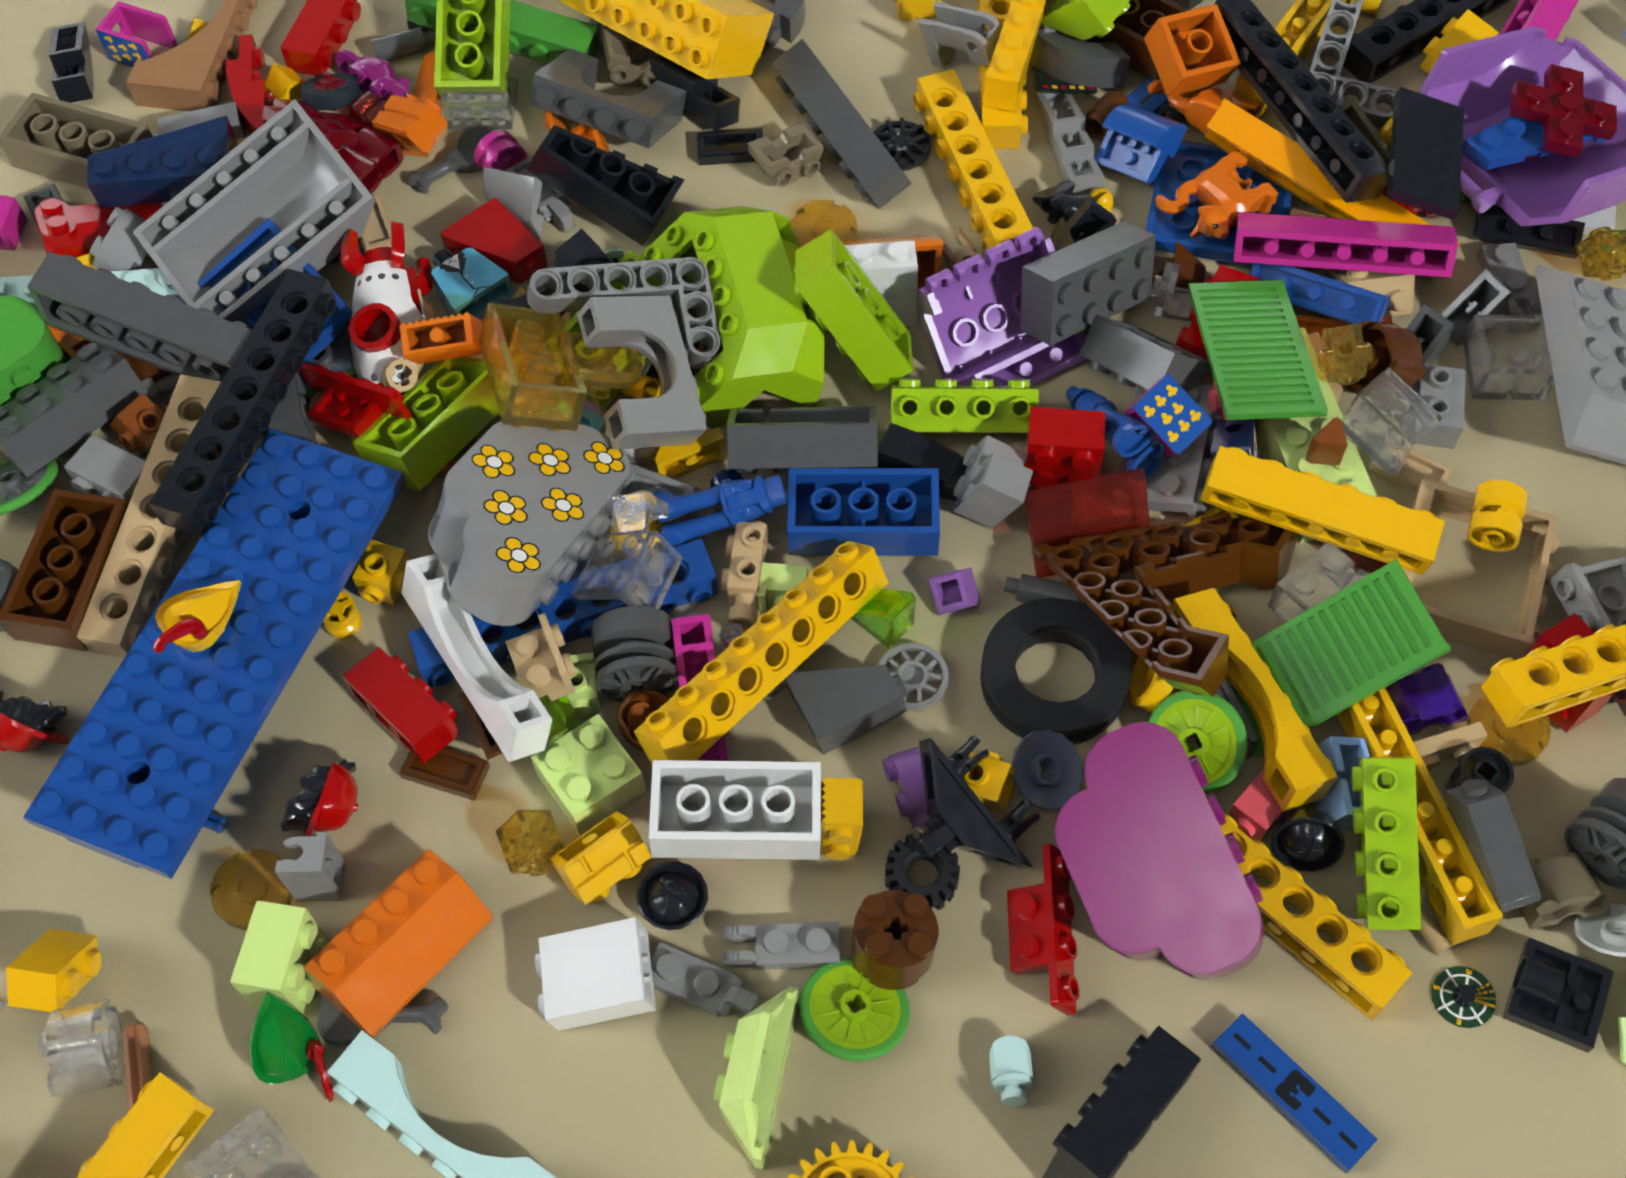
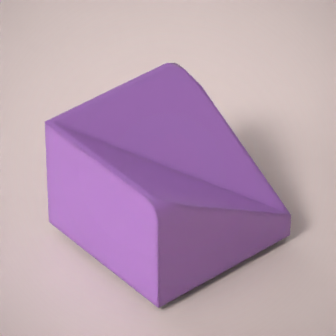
M971 567L928 578L937 615L980 604V597Z

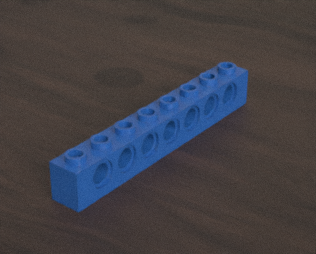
M701 538L569 580L567 583L557 584L559 588L552 601L547 606L541 603L534 613L522 623L511 626H499L487 623L473 614L471 616L485 645L500 665L509 661L513 662L505 641L541 628L542 626L537 616L545 612L549 625L558 623L566 644L580 638H591L590 627L594 620L603 613L616 608L634 605L651 606L663 610L665 613H670L676 607L688 603L704 602L711 596L719 594L717 577ZM675 578L683 579L678 583L669 582L670 580ZM637 590H646L645 593L640 595L633 594ZM603 601L610 602L608 605L603 607L596 606L598 603ZM573 613L569 618H560L563 614ZM528 625H537L532 630H523ZM424 628L409 631L408 634L418 669L429 687L445 686L455 680L454 675ZM491 637H500L494 642H486Z

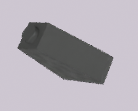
M886 665L793 672L785 678L788 690L823 755L907 712L904 697L909 695L900 676L897 674L892 677Z
M1470 779L1464 781L1459 787L1446 790L1448 810L1501 912L1504 913L1541 901V894L1506 793L1484 779Z

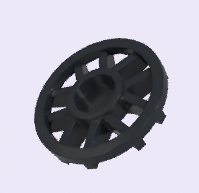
M900 118V121L892 122L888 119L886 124L873 131L890 155L894 157L902 171L920 166L930 154V134H927L922 124L917 125L904 121V118ZM893 128H900V132H895ZM925 144V149L922 148L920 145ZM902 158H904L905 160H907V161L909 162V163L899 164V162H900V160H901Z

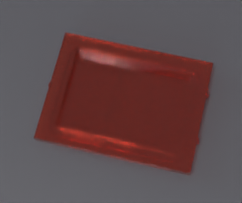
M1133 469L1027 490L1025 498L1035 576L1043 578L1056 574L1033 552V545L1048 543L1049 546L1058 547L1070 544V539L1098 534H1114L1117 531L1150 526L1144 469Z

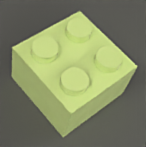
M599 714L545 747V751L531 756L538 778L580 836L616 810L619 811L647 792L641 770Z
M257 900L230 983L253 1008H259L266 991L284 999L303 1014L306 1003L309 1004L315 994V989L304 966L328 944L326 935L306 908Z

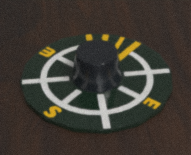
M1455 966L1447 968L1436 976L1432 985V1001L1437 1012L1446 1021L1457 1027L1474 1028L1482 1026L1494 1013L1496 994L1491 983L1481 973L1470 967Z

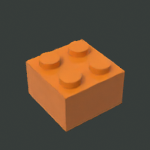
M1217 4L1158 18L1144 37L1167 97L1225 83L1241 65Z

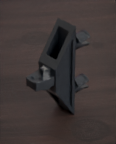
M971 736L967 742L948 758L931 738L919 741L926 810L929 817L924 823L929 831L914 844V847L923 858L931 857L942 847L947 853L958 848L1017 868H1034L1016 846L1015 842L1029 827L1040 820L1038 813L1030 814L1020 820L1032 805L1026 800H1021L1011 812L997 822L965 782L964 776L989 756L988 749H985L969 757L970 753L980 743V740L975 736Z

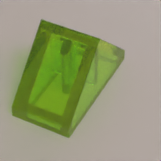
M883 588L851 619L889 649L914 625L916 598L912 592Z

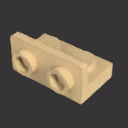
M544 612L537 615L542 626L541 628L505 641L521 685L534 690L542 704L574 693L575 689L570 677L577 675L569 652L561 655L559 647L566 644L558 623L549 625Z

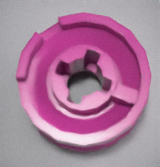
M497 130L487 134L479 141L473 157L475 163L482 171H484V167L505 171L526 159L527 153L508 131Z

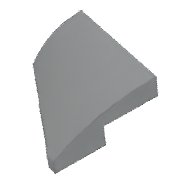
M484 167L483 185L487 200L490 201L495 197L540 241L545 216L536 213L543 180Z

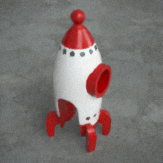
M391 221L390 226L391 247H377L367 250L361 255L358 245V232L352 229L344 234L341 244L342 265L349 273L356 275L352 299L353 313L349 325L350 345L355 371L360 380L366 378L384 387L381 381L383 367L394 360L405 359L399 326L402 322L408 324L409 321L415 323L416 320L420 322L423 319L427 320L422 297L433 289L432 268L429 258L421 256L416 260V272L414 267L405 268L403 260L405 253L403 223ZM410 361L416 367L419 380L423 375L425 363L417 364ZM395 366L396 374L392 376V379L395 383L401 381V386H403V378L407 376L404 369L398 371L397 366Z

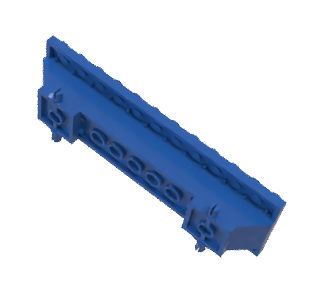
M270 429L234 488L220 507L215 521L204 532L23 818L29 824L65 837L67 841L136 868L141 867L172 879L202 827L219 834L223 831L221 826H226L227 819L213 814L211 811L406 480L403 472ZM241 581L239 595L225 630L211 647L204 651L191 652L170 642L166 644L165 649L161 653L157 654L153 651L155 641L163 634L157 626L155 614L165 600L187 590L223 582Z

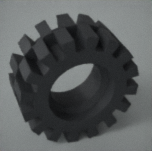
M920 832L919 839L922 838L926 833ZM913 833L906 835V842L902 843L899 839L894 844V851L890 849L887 855L885 865L886 887H889V890L921 894L928 900L931 909L936 906L940 910L945 907L946 900L949 902L952 900L954 891L957 890L960 874L958 856L956 852L947 853L942 847L933 856L923 858L914 847V844L919 839H914ZM917 860L929 861L937 868L938 877L931 885L917 886L910 882L906 875L908 866Z

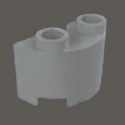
M116 207L107 221V225L111 227L105 238L99 235L89 251L90 254L95 256L92 267L95 269L103 268L108 271L142 269L149 254L132 231L145 222L146 219L126 208L122 210Z

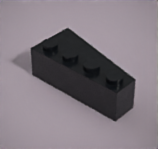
M553 125L527 168L529 172L641 246L645 244L684 182V179L675 175L669 178L657 173L658 168L645 163L644 166H640L625 159L626 155L618 151L607 152L597 148L596 142L556 125Z
M1159 1025L1149 1038L1140 1034L1126 1053L1131 1060L1125 1067L1117 1063L1102 1082L1107 1087L1104 1093L1099 1097L1093 1092L1077 1113L1082 1117V1120L1076 1127L1067 1123L1055 1138L1052 1145L1058 1150L1042 1178H1113L1128 1157L1129 1151L1132 1153L1153 1125L1152 1122L1157 1121L1190 1078L1201 1058Z

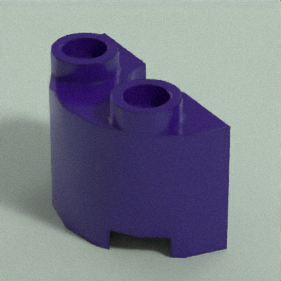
M1440 663L1430 665L1419 673L1405 676L1386 687L1409 735L1420 733V731L1432 725L1445 727L1465 722L1468 719L1467 711L1452 679Z

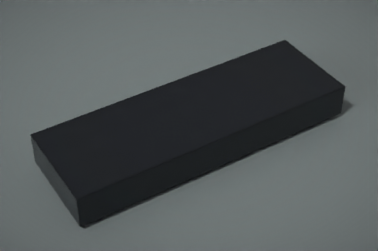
M1492 205L1483 213L1477 211L1471 239L1494 244L1515 242L1517 248L1576 259L1580 251L1585 222L1571 220L1559 224L1521 227L1501 207Z

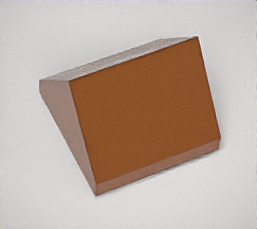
M1338 417L1333 418L1312 438L1305 456L1307 462L1311 464L1340 465L1348 446L1341 419Z

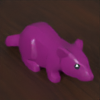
M345 49L336 54L335 63L339 72L356 77L361 95L364 98H368L371 95L372 101L378 109L384 106L383 103L387 102L391 95L406 98L408 94H411L409 79L401 77L399 80L388 61L376 56L359 58L352 51Z

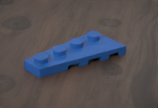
M1510 116L1465 139L1462 145V152L1485 171L1523 162L1528 155L1543 157L1553 153L1543 150L1542 123L1515 116ZM1583 134V143L1589 140H1593L1595 143L1606 141V139Z

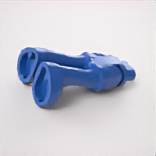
M1076 386L1068 388L1066 397L1070 402L1072 410L1106 412L1105 440L1112 441L1113 450L1119 455L1128 457L1126 470L1129 475L1136 480L1143 481L1149 479L1157 472L1163 461L1164 444L1154 438L1156 433L1144 421L1117 412L1114 403L1092 390L1086 388L1079 389Z
M762 474L753 479L731 480L728 478L722 480L720 485L685 495H673L667 489H659L652 492L655 513L660 523H665L681 515L721 504L722 511L661 526V534L667 549L688 543L697 537L732 527L736 529V524L739 522H750L766 512L768 514L773 513V507L788 503L780 474L765 479Z

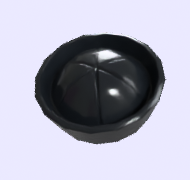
M1300 809L1290 812L1281 819L1271 838V850L1276 859L1285 866H1290L1299 871H1318L1329 868L1340 860L1345 851V839L1334 820L1326 813L1315 809Z
M678 861L664 862L651 868L641 879L636 891L637 907L642 917L651 925L669 931L681 930L693 924L704 912L708 901L707 884L702 874L691 865Z

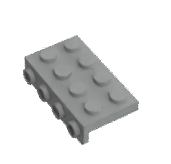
M1197 384L1187 392L1212 419V424L1180 454H1175L1171 458H1167L1164 455L1160 468L1153 476L1143 481L1134 479L1126 470L1128 457H1121L1112 496L1114 508L1186 512L1189 522L1199 517L1201 511H1206L1208 503L1200 501L1212 464L1211 446L1216 421L1222 419L1219 412H1211L1208 407L1207 395L1212 390L1213 385ZM1138 385L1135 402L1143 395L1141 393L1143 387Z
M1625 556L1579 567L1577 563L1566 564L1549 579L1556 596L1560 599L1568 616L1576 613L1594 633L1609 624H1614L1615 627L1626 624ZM1626 689L1617 691L1613 698L1618 703L1624 716H1626Z

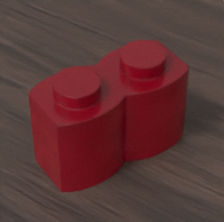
M369 126L358 132L356 147L347 146L338 151L371 194L380 185L382 179L389 177L404 159L398 141Z

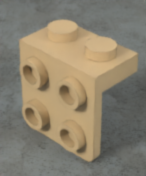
M1325 269L1338 281L1391 297L1384 316L1413 313L1415 275Z

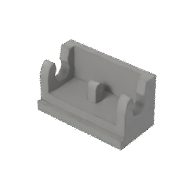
M318 832L317 836H295L286 839L283 842L286 848L293 849L299 847L303 849V853L296 860L284 859L276 861L275 873L296 902L341 901L346 862L326 832Z

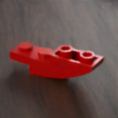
M252 34L239 35V59L226 60L228 85L250 135L267 122L262 119L264 105L273 106L274 98H276L273 92L269 93L262 71L260 70V67L265 66L264 53L261 47H256Z

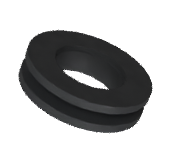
M1061 598L1039 599L1012 609L990 631L982 656L981 689L992 714L1005 728L1015 735L1024 738L1033 731L1051 730L1063 734L1074 745L1096 737L1116 720L1124 706L1131 682L1132 660L1128 645L1088 605ZM1046 642L1068 644L1081 651L1091 662L1095 673V682L1087 693L1075 700L1064 702L1043 700L1029 692L1020 682L1015 668L1016 662L1024 651L1036 644Z

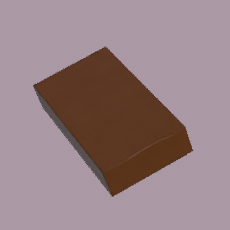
M442 748L423 765L409 751L399 774L402 779L475 801L490 765L487 760L448 748Z

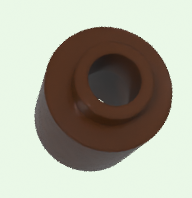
M1107 91L1086 114L1085 129L1094 138L1103 139L1108 131L1102 127L1105 119L1117 106L1124 103L1130 104L1127 97L1117 91Z

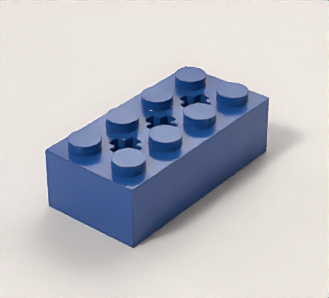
M789 468L788 554L831 556L839 545L846 541H852L874 547L877 556H938L940 539L939 468Z

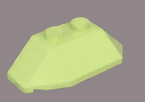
M788 987L738 1020L736 1033L729 1032L726 1038L724 1058L729 1059L726 1075L719 1074L715 1086L714 1101L720 1102L719 1107L723 1119L754 1168L762 1170L765 1165L799 1004L798 988Z

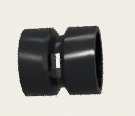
M1473 748L1462 757L1458 766L1450 775L1445 785V791L1459 787L1464 781L1470 779H1484L1504 793H1507L1514 781V768L1510 760L1502 752L1494 748Z

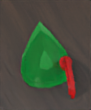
M266 991L257 1010L248 1039V1057L257 1078L266 1084H279L295 1080L316 1066L325 1099H328L329 1102L334 1101L333 1088L323 1060L324 1048L314 1027L299 1010L284 999Z

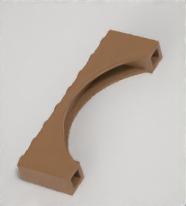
M226 0L216 16L201 31L187 41L146 60L137 59L126 82L136 105L180 111H194L213 107L215 101H218L220 98L221 86L225 77H227L226 60H232L234 55L239 52V35H243L244 31L248 30L249 19L253 9L257 8L259 0Z

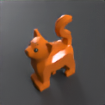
M1154 80L1147 86L1148 93L1152 95L1163 94L1167 97L1161 80ZM1220 84L1167 97L1170 106L1182 113L1188 123L1204 135L1208 132L1206 129L1207 124L1220 108L1224 98L1256 118L1263 104L1258 100L1248 101L1231 88Z
M1236 150L1218 160L1212 167L1202 171L1195 179L1186 181L1176 189V201L1169 200L1163 195H1158L1155 198V203L1163 213L1174 215L1184 211L1189 205V195H1194L1204 206L1198 207L1200 216L1190 237L1196 238L1204 234L1209 238L1225 240L1230 234L1229 228L1237 225L1238 212L1253 213L1258 211L1262 214H1267L1271 211L1272 205L1276 203L1278 192L1269 182L1250 189L1253 181L1250 178L1243 180L1236 171L1237 167L1242 168L1247 165L1248 160Z

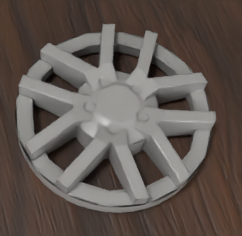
M905 643L893 647L880 659L878 665L887 664L894 671L890 672L891 676L893 677L898 674L908 693L916 694L917 703L907 702V696L904 697L906 710L923 712V709L934 705L944 697L949 681L948 667L942 656L931 647L919 643ZM906 651H918L920 653L913 661ZM897 654L900 655L904 662L900 666L892 659ZM926 655H929L933 660L927 666H924L921 662ZM939 665L942 676L931 672ZM927 682L941 684V687L938 690L928 685ZM922 692L932 697L922 701Z

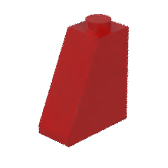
M495 197L440 232L444 249H448L453 255H456L466 248H473L509 274L510 281L518 284H523L529 280L537 270L548 267L544 245Z

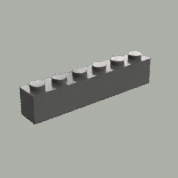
M803 39L772 63L779 73L775 77L776 81L786 94L791 90L795 95L790 100L802 115L806 111L810 114V117L806 120L817 136L824 133L827 137L822 141L823 145L833 158L838 154L843 160L838 165L849 179H852L854 176L858 179L859 183L854 187L866 202L872 198L876 205L881 208L912 184Z

